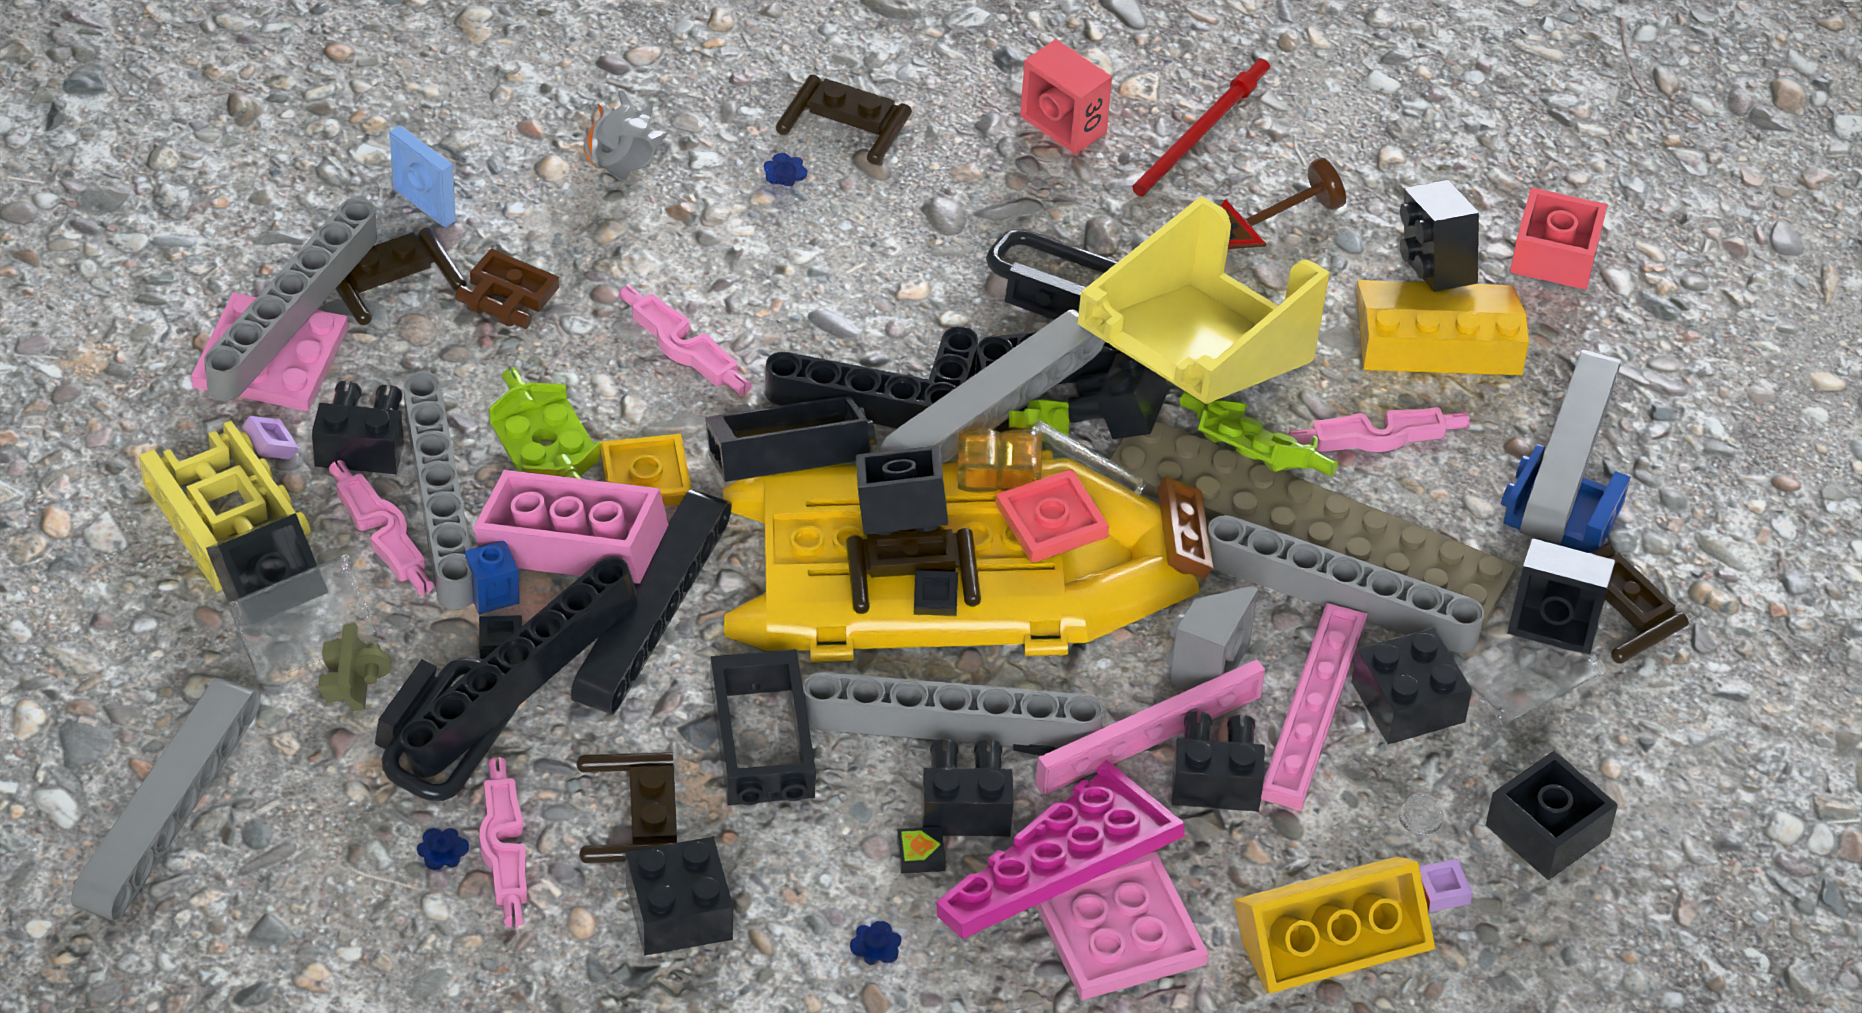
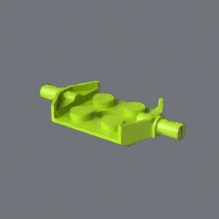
M511 367V373L509 369H506L502 373V379L507 384L509 390L488 408L489 423L518 472L581 479L580 476L600 460V442L596 441L595 444L593 443L567 400L566 385L525 383L517 368ZM540 440H550L554 443L549 446H543L542 444L536 442Z
M1186 391L1180 398V406L1198 413L1196 418L1200 420L1197 430L1203 432L1209 441L1214 443L1224 441L1233 445L1241 455L1255 460H1263L1267 468L1274 472L1292 468H1302L1304 470L1313 468L1326 474L1328 477H1332L1338 468V461L1328 458L1316 450L1318 437L1313 436L1310 444L1301 445L1297 443V439L1290 435L1278 432L1273 434L1263 429L1262 422L1250 417H1244L1247 407L1246 403L1218 399L1205 404Z

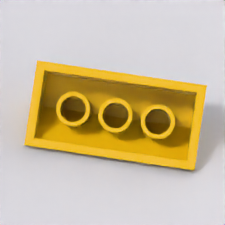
M1400 856L1233 899L1242 944L1266 993L1269 994L1436 949L1418 861Z

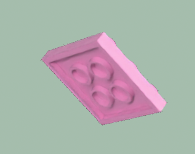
M232 293L191 375L193 388L207 390L205 355L257 297ZM316 310L239 397L309 412L349 328L348 316Z
M1156 851L1035 905L1081 1001L1207 965L1209 953Z

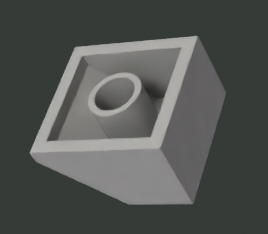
M1248 586L1194 599L1185 615L1182 613L1177 615L1170 634L1172 638H1175V642L1167 659V665L1172 666L1170 685L1187 691L1237 668L1250 645L1258 594L1257 588Z

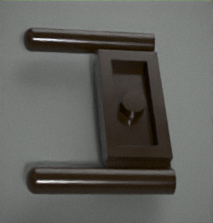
M811 74L807 77L775 128L780 135H787L806 107L810 108L809 113L878 134L879 137L867 154L868 162L877 165L881 162L910 117L912 109L905 103L895 105V100L827 78L821 81L817 75Z
M423 228L419 231L418 235L412 232L374 245L336 287V290L357 323L367 325L371 322L372 315L358 293L431 268V263L434 262L454 291L457 292L460 286L466 287L467 281L430 228Z
M962 528L956 533H952V529L928 532H898L890 535L867 534V539L853 535L846 540L853 610L857 614H865L870 609L867 574L869 573L871 578L915 575V570L956 572V568H960L965 604L975 607L981 602L973 532L968 528Z
M1605 543L1589 552L1590 554L1615 560L1605 600L1640 632L1637 636L1611 651V658L1615 663H1624L1688 626L1687 616L1681 611L1677 612L1675 610L1676 605L1620 553L1615 554L1611 544Z
M673 752L595 754L578 757L576 765L578 770L583 773L630 771L632 844L583 846L579 852L580 860L583 863L625 862V852L677 843Z

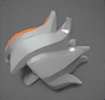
M620 90L618 91L620 107L610 109L606 104L598 103L600 118L592 123L593 126L584 138V153L587 160L595 168H606L611 175L626 183L630 171L641 169L651 163L659 144L669 132L656 131L650 128L653 104L636 113L625 92Z

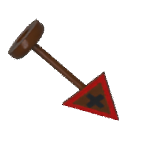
M1322 157L1312 161L1308 166L1307 173L1311 187L1247 219H1244L1225 198L1220 207L1227 212L1231 223L1228 249L1266 247V242L1257 234L1252 226L1313 196L1327 209L1337 210L1346 204L1345 188L1333 165Z

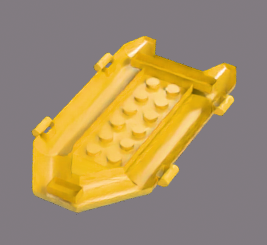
M1052 450L1011 451V460L947 461L942 465L948 525H942L936 530L952 529V533H956L962 528L972 530L981 592V602L975 607L966 605L964 602L960 568H956V572H958L957 616L914 615L915 575L871 578L870 573L867 574L870 609L865 614H857L853 610L846 540L853 535L867 539V534L864 535L857 485V464L844 463L741 479L723 488V499L732 503V513L765 524L766 592L724 614L725 637L765 651L810 650L811 663L854 661L853 649L1024 644L1025 657L1068 655V643L1090 642L1200 593L1198 577L1191 574H1182L1168 565L1159 504L1072 458H1053ZM1073 469L1109 525V535L1107 538L1031 563L996 507V494ZM916 529L899 530V531H897V533H898V532H914V531H917V530H916ZM1031 636H1060V639H1031ZM817 642H846L847 644L817 645Z

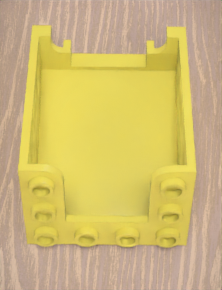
M1200 196L1081 291L1077 324L1200 401L1208 404L1309 364L1314 360L1330 272L1312 261H1298L1290 270L1285 301L1279 306L1224 273L1231 231L1229 216L1222 207Z

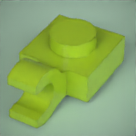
M1050 400L1029 401V409H1025L1024 412L1009 411V428L1029 429V442L1055 445L1069 443L1068 403Z

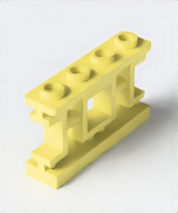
M231 420L223 423V434L218 435L216 430L208 433L210 450L179 462L171 449L163 451V458H160L154 449L139 455L143 485L216 592L223 589L206 547L218 543L216 540L237 532L240 534L254 528L253 525L268 519L267 510L274 519L296 513L291 506V500L283 485H276L264 458H257L247 433L244 431L240 433ZM230 455L237 466L217 474L216 471L230 466ZM200 478L201 481H198V482H196V483H194V484H191V485H189V486H186V489H187V497H186V495L184 494V492L182 491V489L180 488V486H182V485H184V484H187V483H189V482H192V481L197 480V479ZM238 490L246 504L216 516L207 502ZM301 511L297 512L296 515L306 537L311 533L308 521Z

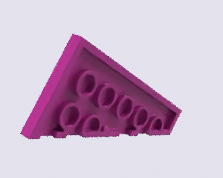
M1105 760L1097 767L1098 774L1089 782L1082 780L1073 787V795L1065 802H1055L1013 837L1014 845L1006 852L998 850L989 857V866L981 873L969 874L936 902L937 917L959 937L964 939L1185 837L1184 822L1108 760Z

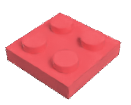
M1073 469L996 494V507L1031 563L1107 538L1109 535V525Z

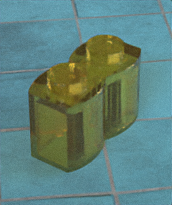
M983 428L967 429L959 432L958 489L973 493H987L998 489L1007 491L1041 479L1042 434L1031 430H1010L999 433Z

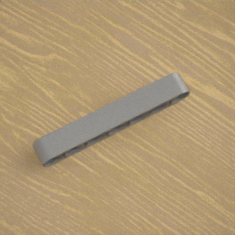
M355 197L343 202L207 352L204 357L207 390L211 397L221 401H230L239 397L375 245L377 241L375 206L370 200Z
M1069 310L893 431L882 442L879 452L940 445L943 465L1009 418V411L1021 410L1029 404V401L1037 399L1091 361L1102 350L1105 341L1078 325L1079 312Z
M1585 349L1581 350L1528 499L1520 533L1561 543L1616 383L1621 359Z
M419 371L409 375L403 385L407 428L437 598L439 603L445 608L460 610L473 603V578L465 559V551L471 549L441 384L438 377L433 373Z
M1218 516L1209 523L1208 537L1213 568L1218 571L1323 607L1326 606V603L1367 613L1366 622L1403 635L1435 627L1447 649L1453 652L1468 653L1478 645L1484 609L1478 601L1470 597L1233 516Z
M829 672L812 674L805 679L803 684L808 724L810 727L818 730L931 740L943 739V741L948 739L966 743H977L978 741L986 740L989 745H991V740H995L1002 746L1013 747V744L1053 746L1058 749L1102 728V704L1098 699L1086 694Z
M220 677L212 680L78 876L71 894L72 906L112 921H117L123 916L253 722L260 705L259 691Z

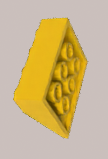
M1357 280L1356 290L1363 370L1523 375L1529 346L1526 313L1514 285L1472 284L1434 292L1426 282Z

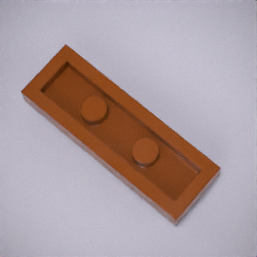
M1165 476L1158 486V495L1168 565L1182 574H1191L1205 580L1213 569L1202 490Z

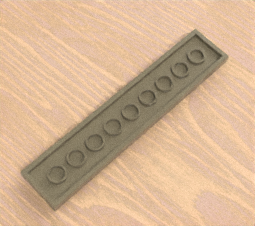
M1157 420L1151 434L1124 438L1105 466L1104 476L1156 499H1159L1158 486L1165 476L1202 490L1205 517L1210 521L1218 516H1233L1470 597L1478 601L1484 609L1481 631L1484 630L1515 576L1517 565L1284 471L1274 472L1268 469L1264 463Z

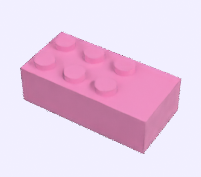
M504 470L473 529L478 547L505 541L519 569L582 576L602 559L618 557L628 564L633 582L640 584L669 524L660 488Z

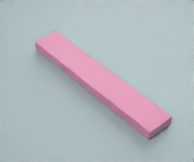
M1326 603L1264 779L1261 800L1302 811L1366 624L1367 613Z
M1256 659L1038 757L1035 785L1043 795H1047L1097 772V767L1105 760H1108L1113 765L1184 733V717L1189 712L1197 711V723H1200L1201 712L1208 713L1212 719H1215L1261 698L1265 668Z

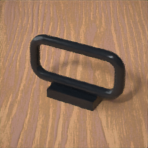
M1028 230L1005 232L990 247L986 256L988 267L995 274L1008 279L1005 295L1006 303L1053 320L1069 310L1079 312L1081 291L1086 287L1017 262L1013 265L1002 259L1012 246H1029L1105 273L1118 263L1115 260Z
M473 658L453 660L444 666L436 676L437 666L421 659L378 719L374 744L385 749L381 758L382 769L387 778L398 787L429 801H445L453 798L462 790L516 712L517 708L472 745L449 778L441 784L429 783L400 766L399 759L404 753L399 738L401 730L447 691L459 676L467 674L480 663V660Z

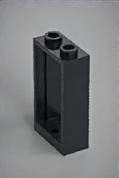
M850 395L705 417L709 456L725 482L856 462V455L870 453V445L876 443L872 420L866 419L863 408H858Z
M797 649L711 656L710 685L727 806L740 804L754 805L763 802L786 800L799 801L801 799L815 798L816 768ZM789 691L800 763L737 768L727 696Z

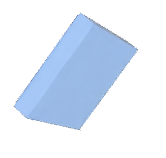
M401 125L389 131L393 189L441 226L448 227L456 221L453 164Z

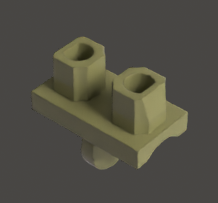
M356 623L343 625L342 638L323 642L322 655L324 663L329 670L338 669V671L319 675L318 684L319 691L326 703L346 700L352 711L365 709L367 685L377 682V678L386 676L390 672L392 663L391 657L380 649L379 644H366L358 638V626Z

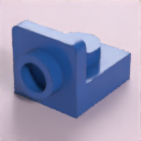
M499 541L466 550L465 559L473 578V603L478 614L519 604V571L506 542Z

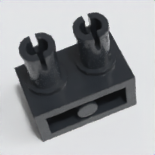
M1121 352L1116 354L1109 371L1078 376L1076 390L1079 397H1071L1068 399L1069 402H1067L1069 421L1077 423L1103 418L1106 421L1112 439L1151 434L1168 393V383L1162 376Z
M346 381L338 382L335 387L333 403H319L312 429L315 467L329 468L334 462L338 466L337 461L342 460L349 470L397 475L404 446L402 411L398 410L403 395L402 391L398 387L391 385L389 394L386 395L387 385H380L376 390L373 408L359 407L357 404L361 397V387L357 383L350 381L348 390L345 391Z
M1197 711L1186 714L1184 717V738H1177L1172 772L1171 805L1259 812L1264 783L1265 745L1254 744L1255 720L1245 715L1244 726H1241L1240 715L1231 716L1227 721L1228 742L1211 741L1212 717L1208 713L1201 712V721L1197 723Z
M943 739L931 743V768H924L922 827L941 826L943 836L1011 837L1014 805L1012 769H1002V745L998 741L991 740V751L988 752L986 740L978 741L974 746L975 768H958V744L955 741L947 739V751H943Z

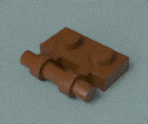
M491 248L470 271V284L476 287L472 290L465 286H460L456 292L455 299L467 304L468 310L478 314L485 312L497 317L499 323L508 327L516 325L527 329L531 323L532 315L522 311V309L527 307L539 312L559 289V276ZM493 294H496L507 300L503 303L491 297Z

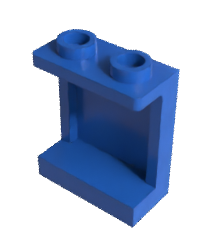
M1537 444L1530 457L1525 455L1522 457L1515 478L1518 479L1516 484L1508 483L1501 500V505L1507 507L1503 524L1520 530L1526 505L1543 460L1544 446ZM1615 471L1608 486L1583 477L1561 543L1556 544L1586 553L1602 546L1625 503L1631 476Z

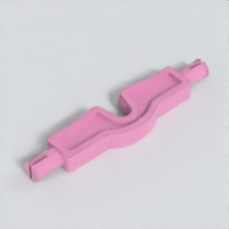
M630 284L621 289L619 298L632 307L633 319L657 338V343L666 356L680 364L692 366L717 387L726 383L739 396H744V393L747 394L750 391L751 382L737 373V361L723 351L709 335L700 334L688 340H682L690 331V323L687 317L669 307L654 294L644 297Z
M1439 407L1389 410L1384 416L1385 429L1382 430L1373 427L1365 414L1358 413L1333 419L1315 420L1313 422V429L1290 430L1288 435L1297 439V443L1301 445L1310 444L1313 436L1318 437L1317 450L1319 452L1352 448L1369 452H1386L1400 448L1407 442L1443 439L1446 430L1468 429L1470 420L1467 411L1442 414Z
M342 460L337 461L338 466L335 462L332 463L329 467V473L338 482L336 484L338 498L348 510L357 529L365 531L384 526L372 534L370 538L373 551L389 566L399 581L409 579L419 595H425V590L428 594L433 589L434 584L424 572V557L408 537L407 523L402 512L391 502L381 499L363 474L359 473L353 476Z
M498 757L499 771L496 769L495 758L490 759L487 764L490 780L484 781L486 816L480 826L479 846L484 863L492 870L495 903L499 906L503 905L504 924L512 928V913H514L515 927L521 926L524 921L521 904L527 902L525 877L526 847L523 844L500 842L501 840L522 835L523 819L517 800L515 780L507 778L506 760Z

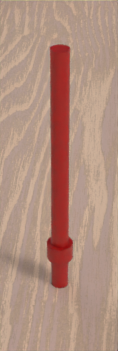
M1260 58L1247 71L1240 72L1230 82V88L1133 184L1132 189L1134 193L1143 197L1241 98H1247L1257 88V82L1270 69L1269 62Z

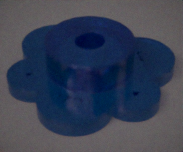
M786 153L775 154L772 161L764 163L765 178L771 184L793 186L795 181H802L808 175L807 169L803 166V160L799 157L791 158Z
M437 828L428 829L423 833V842L417 846V854L420 857H424L425 866L432 870L441 869L445 865L456 867L460 863V857L466 855L469 851L468 841L465 838L458 837V832L454 828H447L444 831Z
M876 921L870 927L861 925L856 929V937L850 942V951L856 956L863 957L864 962L868 965H875L879 961L892 963L898 958L899 950L897 947L901 945L902 938L898 933L892 932L889 923Z

